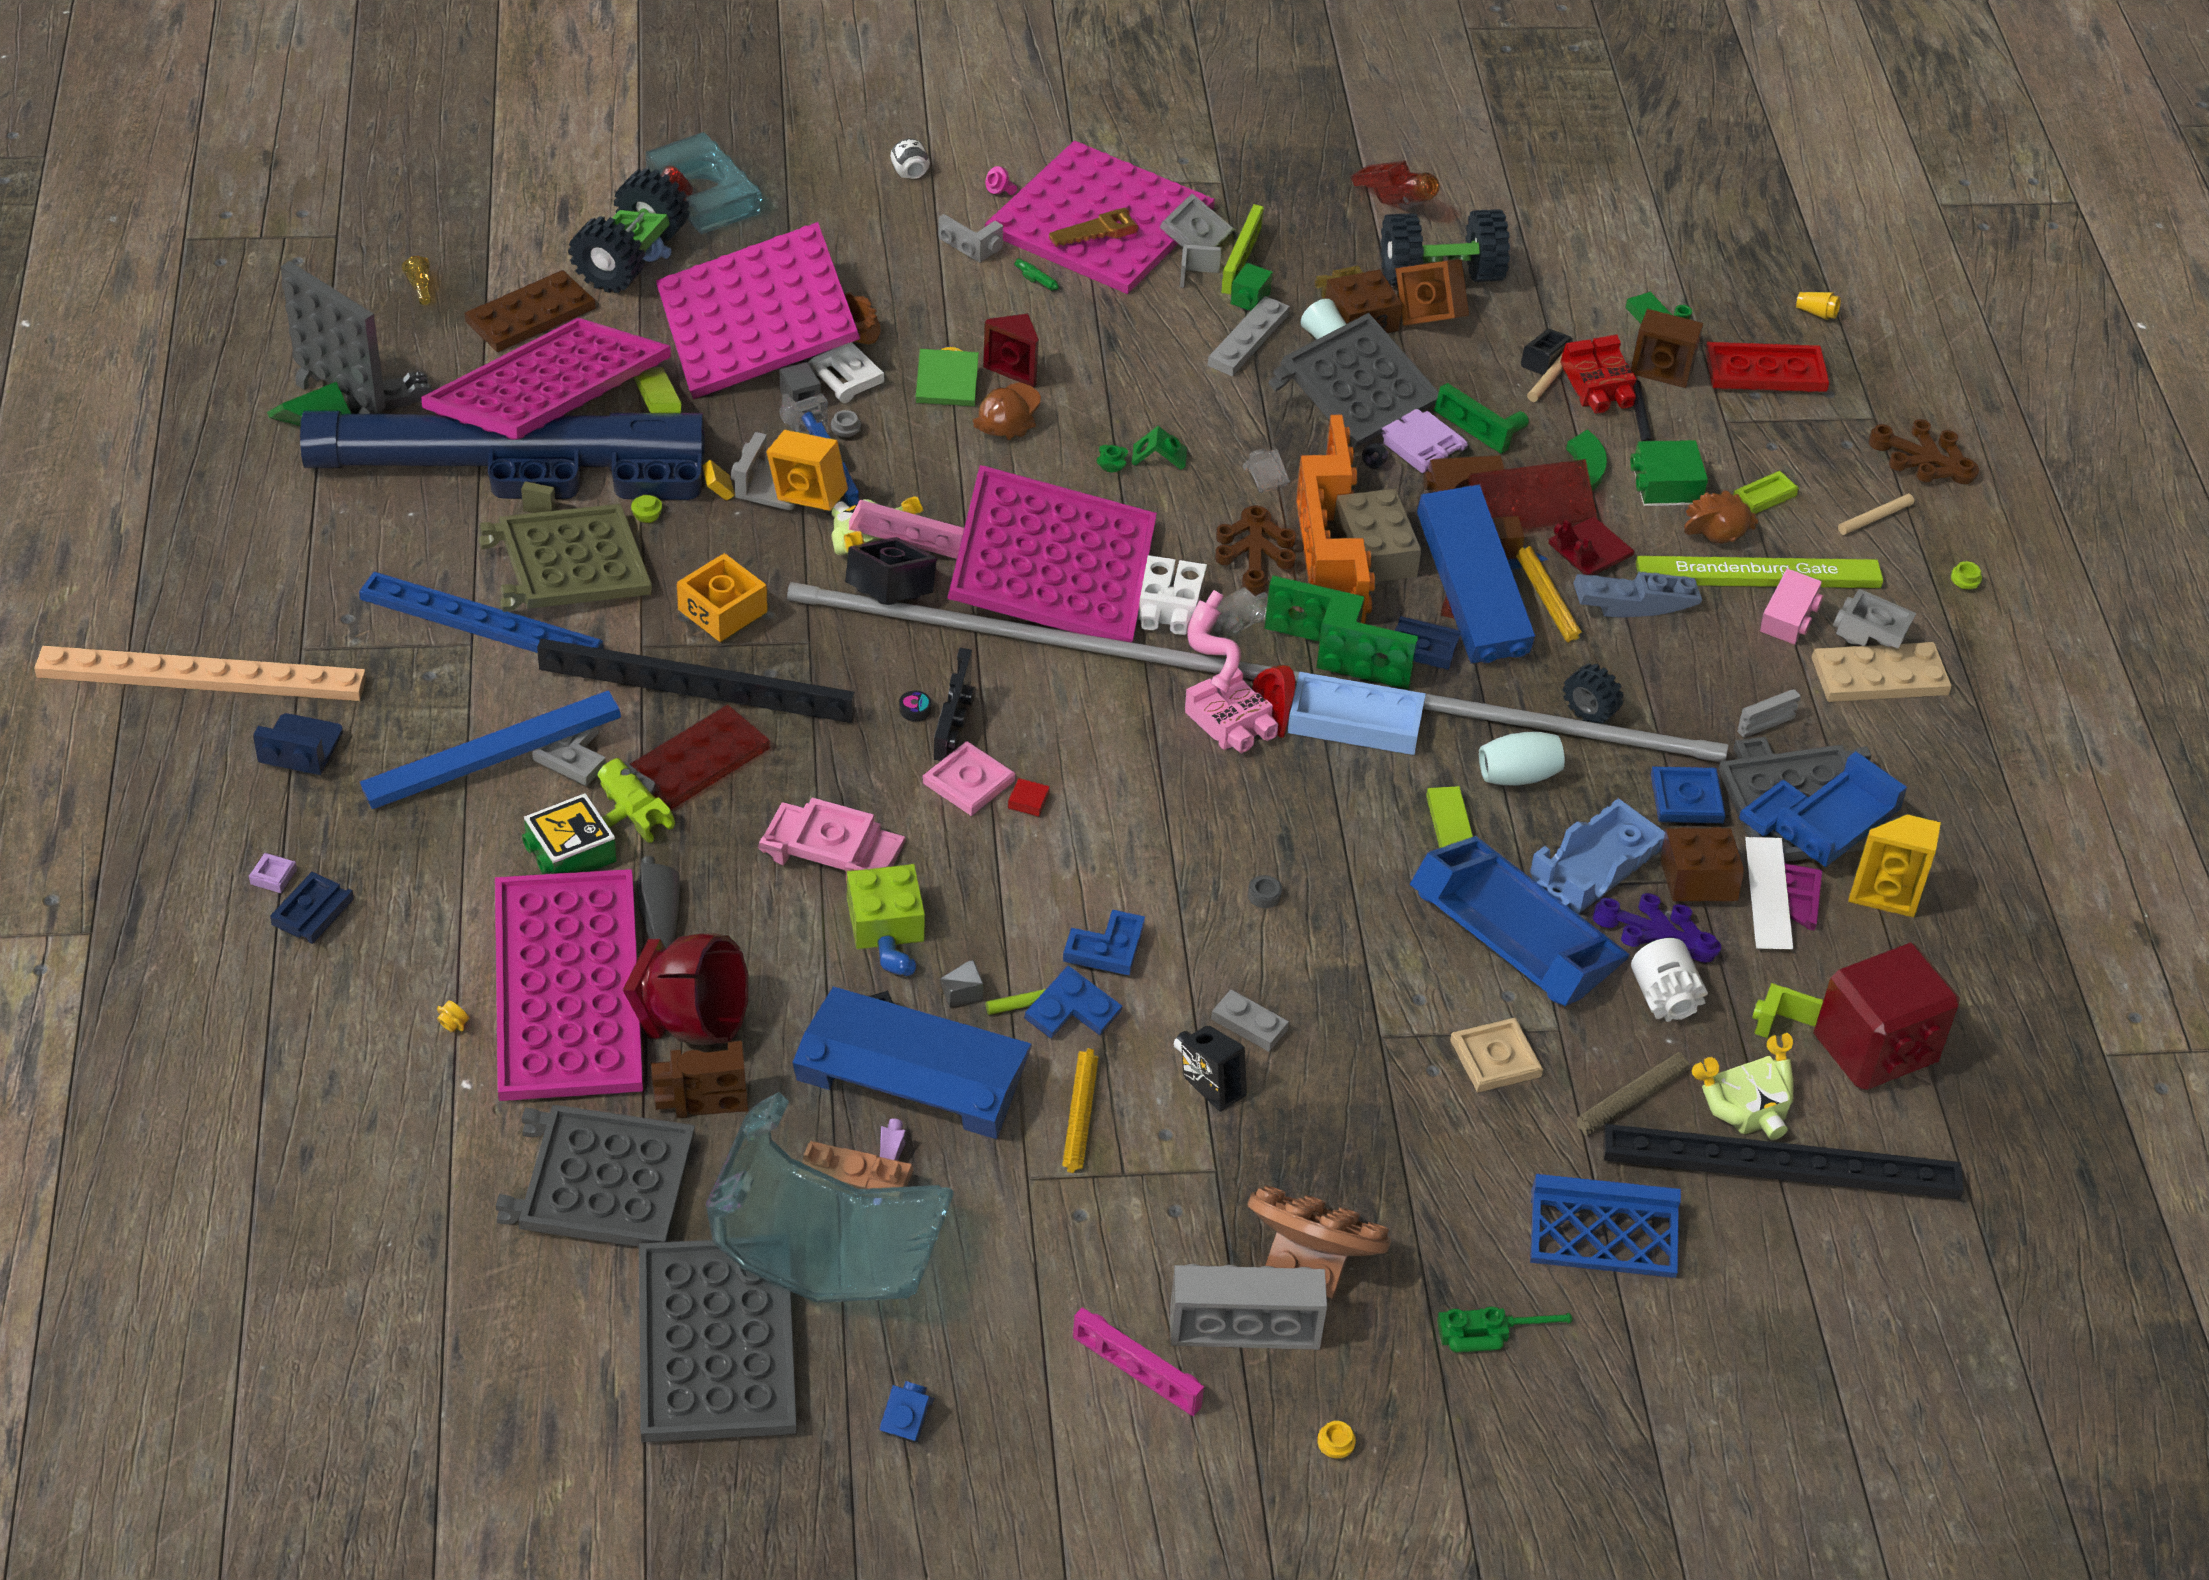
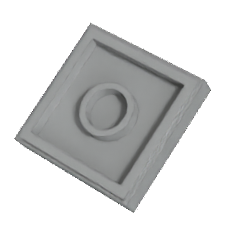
M1191 194L1159 227L1182 247L1183 244L1219 247L1234 231L1232 226L1194 194Z

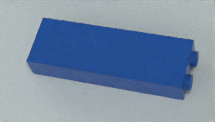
M1480 484L1421 494L1417 514L1458 630L1461 631L1460 635L1470 663H1490L1496 659L1506 657L1519 658L1530 653L1535 634Z

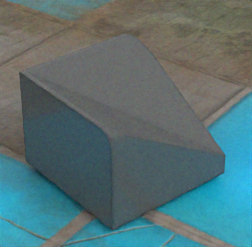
M974 960L964 963L940 978V985L950 1008L983 1000L984 984Z

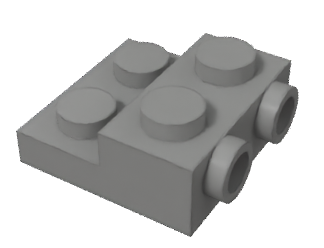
M1858 589L1854 598L1847 597L1842 609L1838 612L1833 626L1838 628L1836 634L1851 644L1865 646L1869 638L1872 637L1881 645L1893 646L1898 649L1912 625L1916 613Z

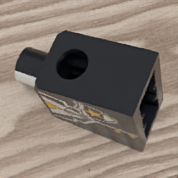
M1205 1026L1193 1034L1183 1031L1176 1037L1174 1047L1182 1053L1183 1075L1185 1079L1219 1112L1247 1096L1245 1047L1211 1026Z

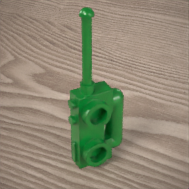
M1491 1306L1478 1310L1462 1311L1460 1309H1450L1447 1312H1438L1437 1324L1441 1344L1449 1345L1452 1352L1461 1353L1502 1349L1504 1342H1508V1327H1513L1514 1325L1557 1322L1569 1324L1572 1322L1573 1317L1570 1313H1566V1315L1513 1318V1316H1506L1504 1308L1499 1309Z

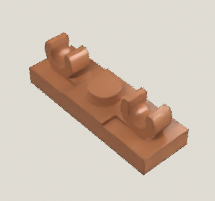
M810 1141L805 1150L798 1173L802 1179L902 1202L914 1169L912 1164Z

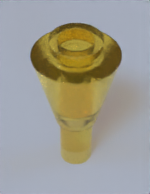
M412 256L403 262L401 269L417 292L419 303L427 305L431 302L428 291L430 262L425 257Z

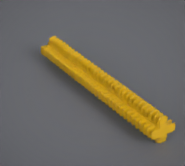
M1528 546L1526 549L1522 547L1519 550L1520 554L1516 557L1562 636L1568 643L1571 640H1577L1580 638L1578 635L1582 631L1572 617L1531 546Z
M1087 1048L1086 1052L1079 1051L1062 1162V1166L1067 1167V1172L1074 1173L1077 1169H1083L1099 1059L1098 1056L1094 1055V1050Z

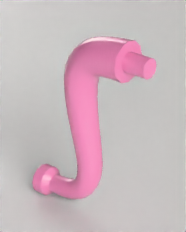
M1213 590L1206 603L1199 600L1191 616L1187 630L1188 642L1196 652L1205 655H1227L1220 674L1214 676L1210 682L1227 693L1230 689L1229 681L1236 672L1241 660V650L1233 640L1210 635L1215 623L1222 614L1217 608L1224 598L1222 594Z

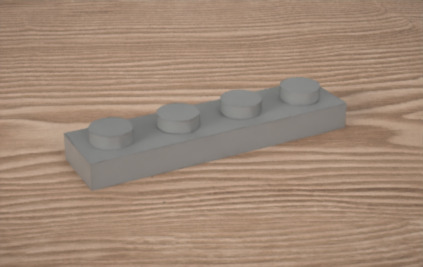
M1264 296L1210 354L1207 366L1233 376L1288 317L1290 306Z

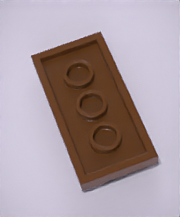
M561 270L480 305L464 314L465 322L496 352H499L594 310L596 307L595 299L564 270Z

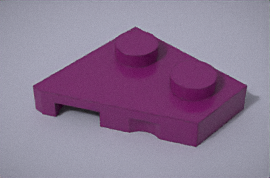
M1784 863L1790 918L1807 929L1814 931L1818 918L1822 870Z

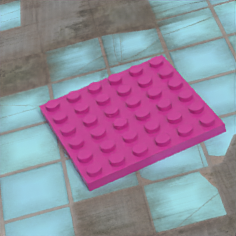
M1074 140L985 223V227L993 221H997L1003 225V241L1128 294L1178 245L1174 239L1159 228L1162 222L1191 194H1194L1211 210L1214 209L1215 199ZM1124 207L1129 210L1130 217L1139 227L1136 233L1117 239L1106 235L1104 238L1098 237L1095 240L1090 239L1089 241L1082 240L1080 243L1075 241L1073 244H1060L1058 247L1049 239L1050 232L1099 218V214Z
M818 222L656 280L693 399L860 339Z
M980 465L947 599L1073 633L1132 642L1157 513Z

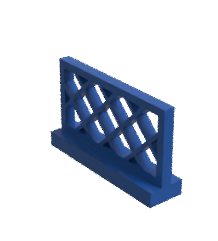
M1536 1174L1531 1189L1530 1263L1676 1278L1678 1274V1207L1681 1202V1189ZM1541 1205L1555 1206L1563 1215L1550 1224L1540 1214ZM1581 1209L1591 1210L1599 1219L1587 1228L1575 1214ZM1617 1213H1625L1635 1223L1623 1232L1611 1218ZM1653 1217L1669 1218V1229L1662 1235H1659L1647 1223ZM1567 1220L1580 1232L1569 1243L1556 1230ZM1603 1224L1617 1236L1606 1246L1592 1234ZM1540 1225L1544 1228L1542 1232H1540ZM1639 1228L1653 1240L1643 1250L1629 1238ZM1549 1234L1562 1247L1555 1254L1539 1252V1242ZM1668 1237H1669V1245L1665 1242V1240H1666ZM1586 1238L1599 1252L1592 1257H1582L1573 1247ZM1622 1242L1635 1256L1628 1261H1620L1610 1251ZM1659 1246L1669 1256V1266L1654 1264L1646 1255Z

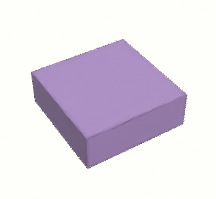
M264 853L249 875L250 884L282 893L297 870L296 862Z

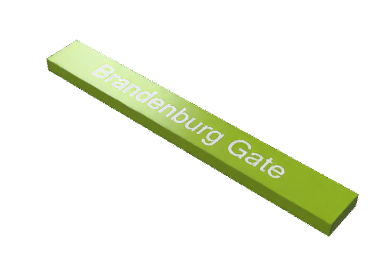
M1637 556L1636 559L1637 574L1638 572L1686 576L1695 578L1697 586L1777 587L1787 568L1822 581L1821 587L1881 588L1883 583L1878 559Z

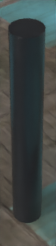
M1636 380L1633 388L1636 399L1633 406L1641 441H1653L1641 382Z

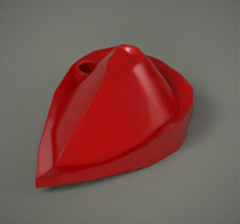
M1286 665L1265 669L1256 676L1252 685L1254 692L1262 695L1265 700H1268L1273 705L1272 717L1278 723L1277 735L1282 738L1285 735L1296 685L1294 672L1290 666Z

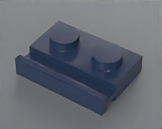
M1400 616L1395 631L1418 636L1414 661L1449 670L1461 631Z
M311 872L270 915L271 925L298 938L303 936L308 939L309 943L313 944L354 900L353 890L349 888L344 890L340 888V884Z

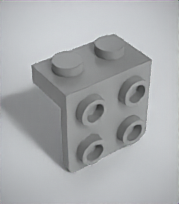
M755 432L750 442L744 444L740 461L735 462L732 467L731 479L735 480V498L792 510L796 506L795 503L777 499L766 453L767 434Z

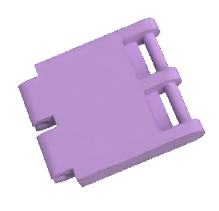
M1418 409L1402 416L1401 420L1403 421L1395 420L1382 428L1383 432H1381L1384 438L1383 443L1421 473L1429 469L1430 459L1448 458V455L1457 450L1463 451L1468 447L1464 438L1428 411L1422 413Z

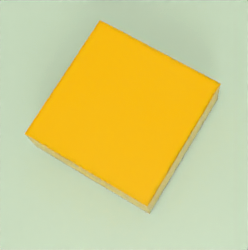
M712 460L702 465L707 486L726 501L735 496L728 473Z

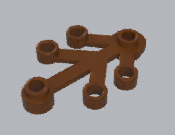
M1915 420L1911 430L1912 435L1918 438L1922 446L1895 436L1892 428L1885 424H1879L1871 430L1868 443L1873 449L1886 451L1893 446L1914 455L1908 456L1900 451L1893 452L1889 460V466L1893 470L1903 471L1906 468L1918 466L1916 477L1920 481L1931 482L1933 479L1951 477L1953 481L1959 484H1970L1979 474L1978 465L1973 460L1962 455L1956 445L1958 435L1951 430L1942 431L1938 441L1939 446L1946 449L1949 457L1940 453L1929 434L1931 424L1926 420ZM1932 464H1937V465H1940V466H1942V467L1936 468V467H1935L1934 465H1932Z
M1254 505L1245 508L1241 513V520L1232 525L1221 524L1217 527L1216 540L1221 544L1232 543L1235 536L1246 530L1249 531V535L1232 546H1218L1216 548L1215 560L1218 564L1229 565L1233 562L1234 558L1249 550V569L1242 577L1241 588L1249 596H1260L1266 591L1267 577L1261 570V552L1263 551L1276 561L1277 566L1282 569L1293 568L1296 557L1295 553L1290 549L1280 550L1263 537L1262 532L1264 531L1276 539L1277 544L1282 548H1291L1295 545L1296 533L1290 528H1279L1271 522V513L1266 508Z

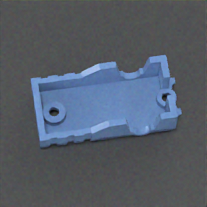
M1618 798L1610 807L1607 806L1599 815L1597 814L1591 818L1590 822L1577 821L1566 830L1560 848L1552 859H1550V849L1546 846L1537 851L1533 856L1530 873L1535 882L1579 915L1627 878L1632 871L1635 872L1643 863L1648 862L1653 855L1661 852L1665 832Z

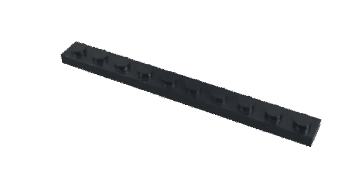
M542 638L537 646L539 670L848 723H852L855 715V691Z
M1605 1124L1603 1132V1161L1961 1199L1964 1191L1961 1162L1613 1124Z

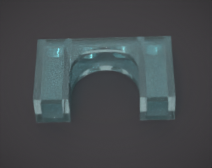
M705 132L645 152L646 168H650V172L654 169L659 170L662 177L665 174L669 175V181L672 184L675 181L680 183L689 179H708L718 183L713 188L686 197V201H689L690 206L687 209L690 211L687 220L701 235L760 214L762 195L758 186L751 183L744 171L739 170L730 156H726L718 144L712 141Z

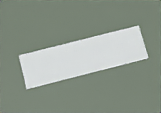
M1745 837L1756 949H1793L1782 838Z

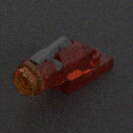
M1406 160L1368 165L1350 176L1354 186L1366 185V188L1374 187L1381 203L1398 204L1403 210L1431 200L1438 194L1440 188L1436 176L1427 172H1410Z

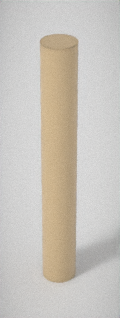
M1563 352L1527 394L1530 401L1536 402L1561 373L1563 367L1560 361Z
M1906 494L1840 523L1838 530L1842 535L1848 534L1913 505L1914 498L1911 494Z

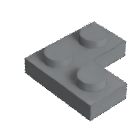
M598 726L532 750L533 760L587 786L597 776L603 765L606 764L604 756L585 748L599 734Z

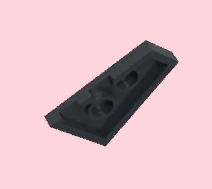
M959 648L957 674L952 673L949 683L948 700L943 704L934 735V760L942 761L949 755L950 750H956L959 741L958 728H964L968 713L966 707L973 704L976 687L971 686V649Z

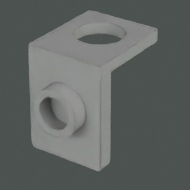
M1183 244L1180 287L1184 288L1185 270L1219 273L1221 247Z

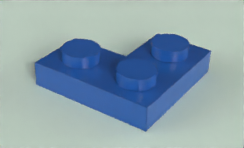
M1112 910L1105 934L1071 928L1063 952V962L1130 976L1144 929L1145 916Z
M1068 965L1025 1012L1024 1019L1052 1039L1073 1015L1100 1036L1120 1014L1122 1005Z

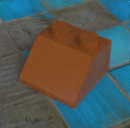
M1462 258L1395 268L1399 298L1402 303L1403 325L1469 316Z

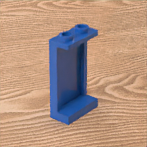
M1855 751L1847 758L1845 769L1842 773L1793 810L1787 806L1781 808L1775 831L1804 851L1809 857L1827 867L1866 837L1869 830L1880 826L1901 810L1907 787Z

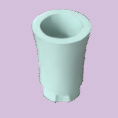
M1321 299L1307 308L1301 318L1302 328L1316 339L1346 325L1334 301L1331 299Z

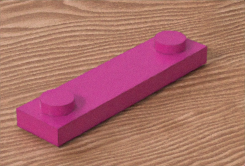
M1083 1307L1074 1315L1073 1338L1186 1413L1195 1416L1202 1408L1204 1386L1193 1375L1184 1374L1109 1325L1102 1316L1092 1314Z

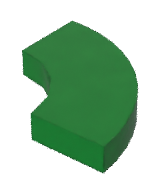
M1585 430L1567 442L1566 450L1573 456L1575 465L1569 470L1568 478L1591 493L1603 480L1607 457L1605 449L1598 438L1589 430Z

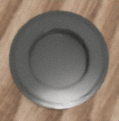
M1261 875L1250 881L1248 899L1253 905L1260 908H1271L1280 902L1282 885L1276 878Z

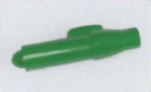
M1021 258L1015 261L1014 265L1022 271V275L1032 283L1037 281L1051 291L1058 290V282L1036 268L1035 265Z

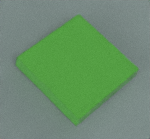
M920 349L916 403L975 406L979 352Z

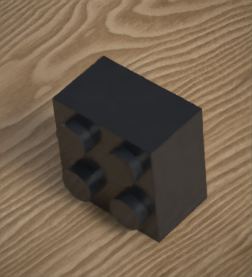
M898 537L850 546L848 548L845 582L856 587L859 592L869 594L876 598L879 603L885 605H892L896 601L903 599H918L921 595L933 593L937 558Z

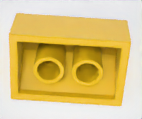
M1907 814L1869 830L1848 902L1914 918L1936 853L1941 822Z

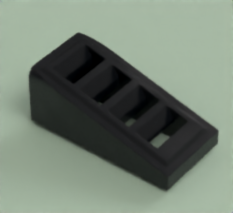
M1548 328L1524 347L1521 366L1544 375L1564 351L1566 343L1573 342V338Z

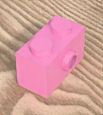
M1787 568L1763 613L1760 632L1795 645L1800 634L1806 635L1810 627L1812 618L1809 616L1811 612L1817 613L1824 597V595L1819 594L1822 581Z

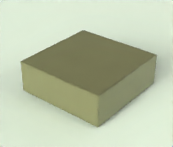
M524 482L521 488L523 511L531 513L556 511L554 487Z

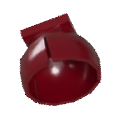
M700 933L677 938L667 948H665L661 939H648L623 988V992L648 1038H661L666 1029L680 1042L694 1045L728 1043L742 1027L748 1005V970L743 952L740 951V947L729 935Z

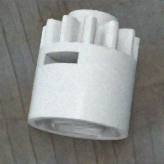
M1675 938L1659 939L1647 944L1635 954L1631 962V968L1656 1019H1661L1664 1016L1666 1022L1672 1019L1682 1020L1696 1013L1698 1005L1705 1004L1703 997L1708 992L1683 941Z

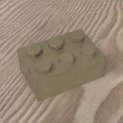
M1396 489L1338 495L1333 523L1339 538H1363L1365 551L1371 552V569H1369V572H1374L1375 582L1417 577L1421 548Z

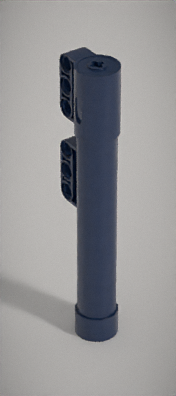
M303 411L300 428V446L304 468H342V465L488 466L491 492L496 497L503 499H522L521 488L525 481L554 487L555 499H569L576 496L579 492L581 467H611L614 492L622 499H636L642 495H651L659 500H689L698 497L702 492L705 431L702 413H610V416H563L548 422L542 428L533 430L521 439L514 440L497 432L485 431L481 427L472 424L460 423L459 420L448 416L342 414L341 411Z

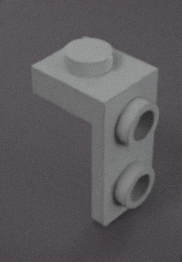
M943 214L939 217L938 237L980 263L1003 248V225L993 221L975 233Z

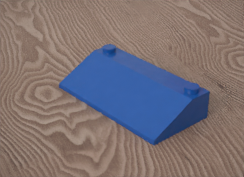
M1477 836L1428 852L1409 884L1418 891L1422 899L1438 906L1546 991L1547 996L1552 1001L1564 1006L1582 999L1624 963L1630 955Z
M833 986L806 1029L792 1064L797 1081L830 1090L835 1078L959 1114L962 1117L964 1130L998 1139L1032 1044Z

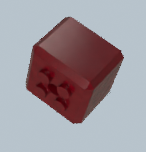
M1910 942L1839 969L1829 980L1813 1034L1852 1083L1860 1089L1868 1090L1939 1062L1959 1006L1960 997L1917 945Z

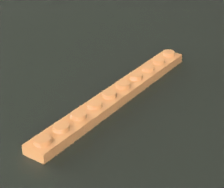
M42 646L34 668L36 678L360 701L366 681L365 669Z

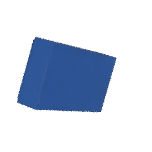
M1783 779L1742 809L1739 819L1765 837L1775 829L1781 808L1787 806L1793 810L1808 797Z

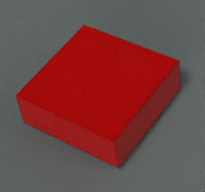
M1018 778L1008 800V809L1039 817L1049 796L1050 786Z

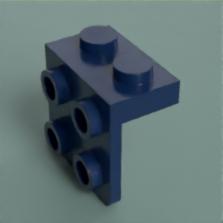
M284 713L279 717L273 729L258 726L255 730L253 738L258 763L321 775L343 734V728L338 723Z

